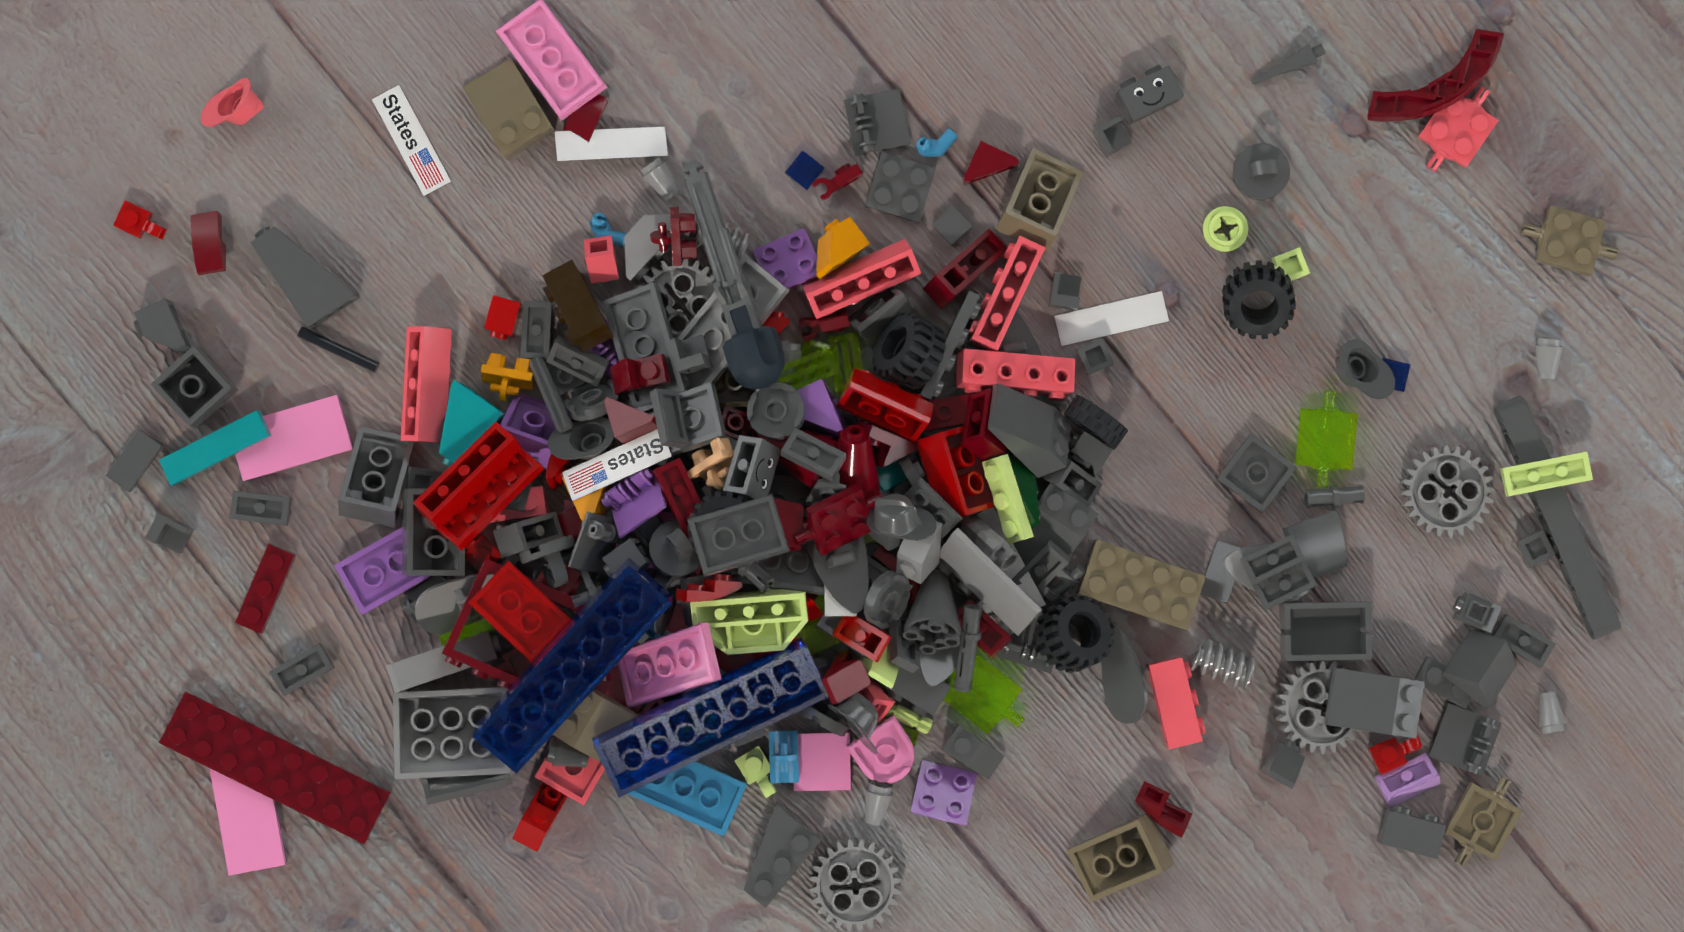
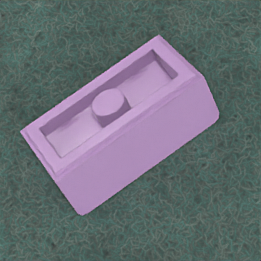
M1427 753L1407 761V764L1381 776L1380 774L1375 776V780L1389 808L1440 784V776Z

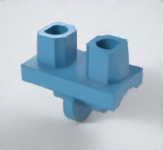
M769 731L770 783H798V731Z

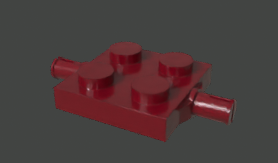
M855 484L806 508L809 518L807 528L792 535L794 542L799 546L813 539L817 551L823 556L872 532L867 525V517L870 514V510L875 508L876 499L883 497L882 494L878 492L865 499L862 488Z

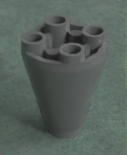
M932 571L921 583L904 624L903 637L911 644L919 647V651L923 654L930 655L934 654L936 650L960 645L961 626L948 576L941 571Z

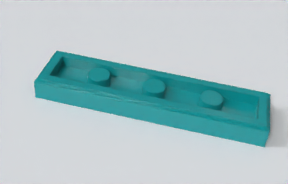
M256 410L159 459V462L170 486L272 435L261 411Z

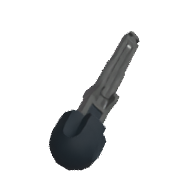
M694 160L685 166L684 173L690 174V177L685 179V183L716 281L713 283V287L731 334V339L725 341L722 347L726 361L734 379L743 387L753 390L768 388L779 380L785 365L784 351L777 330L773 327L762 325L749 279L743 275L729 229L725 226L708 172L700 173L699 170L703 169L704 166Z

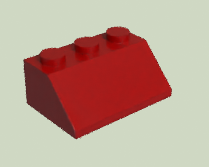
M854 368L848 377L836 405L837 408L913 443H915L929 424L933 410V404L928 402L925 397L919 394L908 393L895 383L885 382L876 378L870 371Z
M964 426L916 440L930 487L961 517L995 507L982 462L989 460V458L982 460L961 445Z

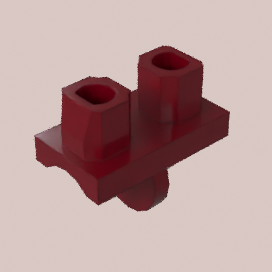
M670 207L671 230H667L665 222L658 223V230L650 234V240L654 244H659V251L661 252L668 251V244L672 243L673 266H681V259L697 257L696 239L680 240V233L696 232L695 214L679 213V207Z

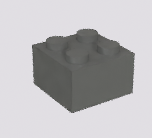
M192 346L151 383L153 388L189 427L193 428L201 425L238 391L236 386L208 355L196 346Z

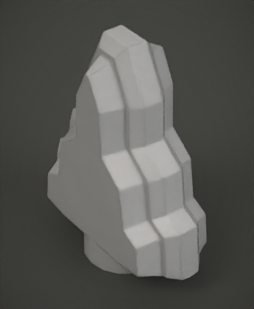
M978 515L962 517L960 530L1002 571H1006L1014 565L1018 559V553Z

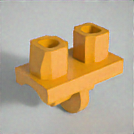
M491 353L486 365L482 364L481 367L482 382L491 383L490 391L499 392V400L506 402L508 394L518 396L519 389L532 391L534 378L529 366L530 359L517 358L515 369L504 368L506 356Z

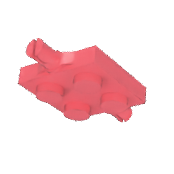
M1480 86L1472 100L1463 97L1455 104L1434 113L1418 136L1420 140L1428 144L1435 152L1428 164H1426L1428 169L1437 161L1431 170L1437 172L1444 159L1454 161L1466 169L1499 121L1485 112L1481 106L1490 94L1489 90H1486L1482 97L1479 98L1485 89Z

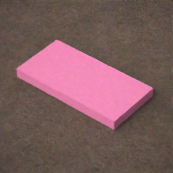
M537 0L496 30L499 37L561 121L608 88L543 0Z
M339 395L263 416L272 436L235 455L242 480L248 481L353 450Z
M700 623L615 652L627 708H635L721 680L709 623Z
M210 769L228 876L286 865L276 801Z

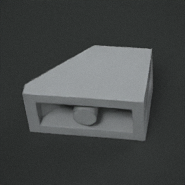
M936 521V530L927 539L919 541L903 539L897 553V573L919 584L928 577L939 564L942 523Z

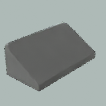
M1217 540L1205 573L1206 578L1200 595L1222 603H1228L1236 580L1225 570L1222 562L1226 555L1240 549V547Z

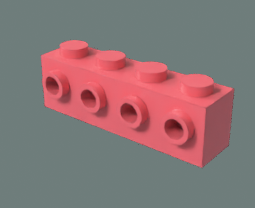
M1019 236L1016 244L1010 242L1003 257L1008 259L1004 270L998 268L992 281L996 285L993 294L986 293L980 309L984 310L980 321L974 319L968 332L972 336L970 344L985 351L998 352L1046 247L1022 236Z
M903 239L845 264L820 280L818 277L801 283V286L816 319L822 316H828L848 305L856 304L873 294L881 293L896 284L907 282L922 273L912 248L906 239Z
M428 326L407 327L401 441L441 443L449 400L452 329Z
M963 349L957 354L956 388H963L965 393L973 394L989 388L993 389V385L999 383L1032 398H1037V395L1048 396V400L1064 401L1065 397L1067 398L1074 393L1075 359Z

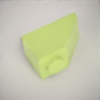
M889 642L878 663L867 656L864 658L860 656L859 660L862 661L869 676L892 689L899 666L890 662Z

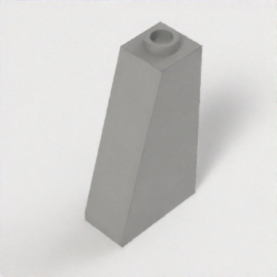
M492 630L457 641L454 650L485 663L500 658L499 651H502L503 648L497 634L493 635ZM444 646L386 665L394 692L397 693L468 669L471 666L463 663L461 668L445 662L447 656L442 654Z

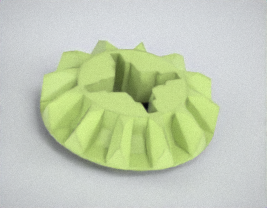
M1223 206L1212 210L1206 216L1202 225L1203 237L1210 247L1220 252L1233 251L1239 248L1245 242L1248 235V223L1245 216L1233 207ZM1220 218H1222L1226 226L1236 225L1229 232L1228 238L1230 241H1228L1223 233L1214 234L1221 227Z

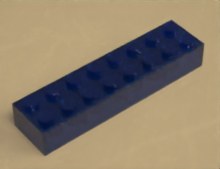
M628 557L476 724L472 737L517 774L670 607L673 595Z
M800 638L791 642L785 650L772 651L722 675L721 680L699 686L592 737V742L618 797H621L829 696L803 639Z

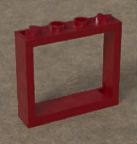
M485 558L442 651V654L447 656L445 662L459 668L464 663L473 667L471 673L486 680L491 675L500 679L499 686L513 692L515 687L526 691L524 697L538 703L541 702L542 698L549 701L591 605L584 604L575 608L571 596L527 577L551 601L577 612L544 689L454 650V647L472 610V606L468 602L480 591L487 574L495 575L502 568V565Z

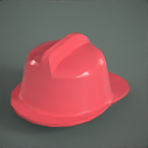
M242 78L234 85L220 91L208 101L201 114V123L205 127H213L224 121L235 125H244L263 109L264 104L250 89V80Z

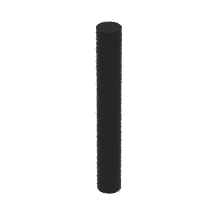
M301 327L297 337L374 373L379 367V362L305 327Z

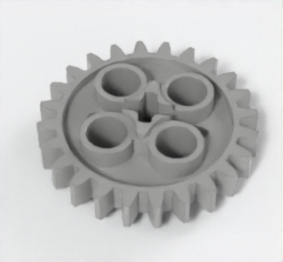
M684 259L681 266H673L672 261V266L670 267L665 261H661L663 270L659 271L653 266L651 269L654 276H643L648 284L657 283L660 293H664L669 299L665 311L673 338H678L683 331L676 332L672 329V318L677 315L682 316L686 320V327L691 320L682 309L676 310L674 308L677 302L666 290L664 284L669 283L679 298H687L688 302L685 305L695 317L697 313L693 309L694 301L698 298L708 300L715 291L713 287L714 275L711 277L707 276L710 269L708 266L702 271L699 270L700 261H696L692 267L689 266L688 259ZM682 275L689 277L691 280V287L686 292H681L676 287V280Z
M1448 445L1442 446L1441 454L1436 447L1431 448V456L1426 452L1420 453L1422 462L1413 459L1411 462L1415 469H1405L1410 479L1401 480L1403 485L1408 486V490L1400 492V495L1408 496V500L1402 506H1411L1412 509L1407 514V517H1418L1415 521V526L1425 523V533H1429L1435 528V537H1440L1443 530H1445L1447 538H1452L1454 530L1458 536H1463V527L1469 531H1474L1472 522L1482 524L1483 520L1480 514H1490V511L1484 507L1485 503H1494L1493 499L1487 497V493L1495 491V488L1487 487L1486 484L1493 477H1484L1483 475L1488 466H1477L1481 459L1480 457L1470 460V450H1466L1460 455V446H1455L1451 453ZM1443 464H1448L1452 468V476L1449 479L1443 478L1440 473ZM1431 473L1443 487L1451 486L1450 493L1456 499L1466 505V509L1463 510L1453 497H1444L1445 490L1429 479L1428 475ZM1465 483H1469L1474 490L1472 497L1469 499L1465 498L1461 492L1462 486ZM1426 484L1433 489V496L1430 500H1425L1421 495V489ZM1446 504H1450L1454 508V516L1450 520H1447L1442 514V509Z
M1319 660L1316 663V667L1312 662H1306V671L1302 667H1295L1297 676L1287 674L1286 676L1290 683H1280V686L1285 690L1284 694H1276V697L1282 700V704L1275 705L1274 708L1281 710L1282 714L1275 719L1285 722L1280 731H1290L1287 740L1293 742L1297 739L1296 746L1302 749L1306 745L1307 752L1313 753L1316 748L1317 753L1324 754L1327 747L1328 751L1334 753L1336 752V744L1342 748L1346 747L1345 738L1355 740L1352 731L1356 729L1334 726L1331 731H1328L1324 724L1326 711L1298 704V700L1303 699L1327 706L1333 667L1336 668V663L1328 662L1325 666L1324 661ZM1344 666L1338 667L1340 669H1346V667ZM1313 682L1316 688L1315 693L1309 697L1306 692L1307 686ZM1306 710L1309 715L1308 720L1302 725L1299 717Z
M849 838L848 846L846 847L840 841H837L838 850L834 851L828 846L827 852L829 856H818L823 864L821 866H812L818 872V875L809 877L810 881L817 883L816 886L809 888V892L818 894V896L812 899V904L821 903L817 913L827 912V923L835 918L837 929L842 923H846L847 932H850L853 924L857 925L859 932H862L864 923H867L870 929H873L874 919L884 923L881 915L883 912L892 915V911L888 907L889 904L898 905V901L893 898V894H901V889L894 887V884L901 882V877H894L893 874L899 868L898 866H889L893 860L892 856L882 857L885 852L884 847L877 852L874 851V841L868 847H864L863 838L859 840L858 845H854L852 839ZM872 862L876 866L875 873L871 876H864L860 872L861 864ZM834 866H845L848 871L847 876L844 879L834 878L831 874ZM852 878H857L859 883L873 880L881 881L879 885H861L857 892H853L852 887L837 890L830 889V886L835 884H851ZM869 890H874L879 894L878 902L873 905H869L863 900L864 893ZM838 894H846L850 897L851 903L845 908H840L835 904L834 899Z

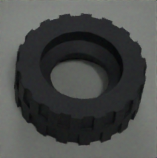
M1080 395L1075 396L1064 412V415L1071 422L1114 450L1128 432V429L1118 420Z

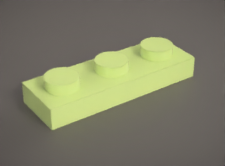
M1588 452L1500 468L1506 497L1593 480Z
M1008 454L982 462L985 477L988 481L1007 543L1011 544L1034 537Z

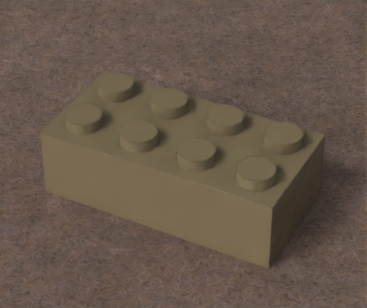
M1095 539L1084 568L1086 573L1081 577L1076 594L1088 596L1091 599L1188 631L1206 576Z

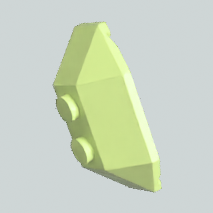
M775 589L768 590L765 593L760 591L738 592L714 600L690 602L693 626L700 623H709L714 646L727 655L785 650L808 622L806 594L802 591Z

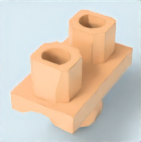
M718 437L710 442L712 455L711 451L706 449L698 450L692 454L694 467L688 470L687 473L691 480L701 477L706 480V484L709 487L713 486L716 489L722 490L735 450H732L729 438Z

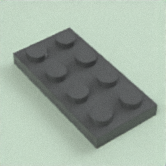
M653 282L602 301L610 330L614 336L612 338L619 361L625 358L637 360L660 353L665 354L670 383L628 393L632 407L636 409L652 403L650 392L656 388L678 393L687 391L685 377L677 372L669 341L673 336L658 284Z
M969 291L964 296L947 332L946 350L939 368L932 375V378L921 387L919 395L925 397L927 401H930L932 397L938 398L945 383L940 379L944 372H950L957 358L953 351L956 346L960 347L963 345L969 332L965 326L968 320L973 321L976 318L982 305L977 302L980 295Z
M709 382L678 393L689 445L683 449L669 447L671 457L708 445L715 438H727L716 387L713 383ZM652 403L636 408L655 417ZM615 437L612 441L613 449L623 445Z

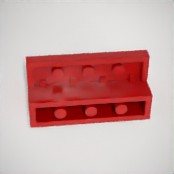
M495 422L413 504L443 537L449 539L462 551L544 469L539 462L521 448L514 436L499 423Z

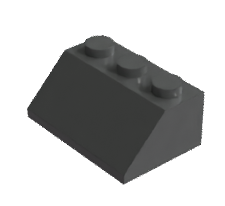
M403 489L402 575L465 576V548L461 551L449 539L443 537L413 504L426 489Z

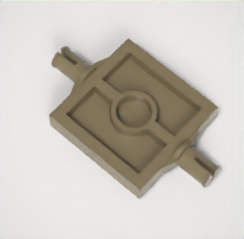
M1554 206L1548 207L1545 221L1541 227L1524 223L1523 230L1521 231V235L1537 238L1538 250L1535 262L1589 277L1593 274L1599 255L1615 260L1619 251L1618 248L1602 244V234L1606 220Z
M1501 776L1493 791L1483 789L1472 782L1469 783L1445 829L1447 835L1455 838L1463 846L1454 860L1458 864L1465 867L1473 852L1483 854L1496 861L1522 813L1521 809L1513 806L1503 797L1510 783H1512L1510 780Z

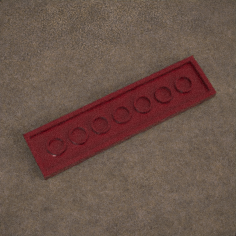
M186 691L158 742L362 844H366L391 795V792Z

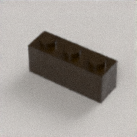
M572 259L542 275L547 286L543 287V290L550 303L556 302L558 307L553 310L560 323H567L569 329L565 330V333L572 346L578 344L582 352L585 353L614 337Z

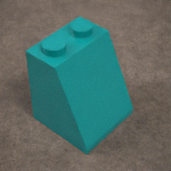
M456 380L451 384L439 454L445 457L442 462L448 467L495 422L501 424L506 414Z

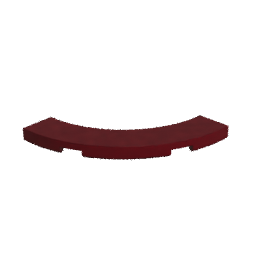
M1476 29L1469 48L1457 66L1450 72L1448 71L1438 79L1428 83V86L1413 91L1411 89L1396 92L1373 91L1367 120L1379 122L1413 120L1439 112L1455 104L1469 94L1488 74L1501 50L1504 33Z

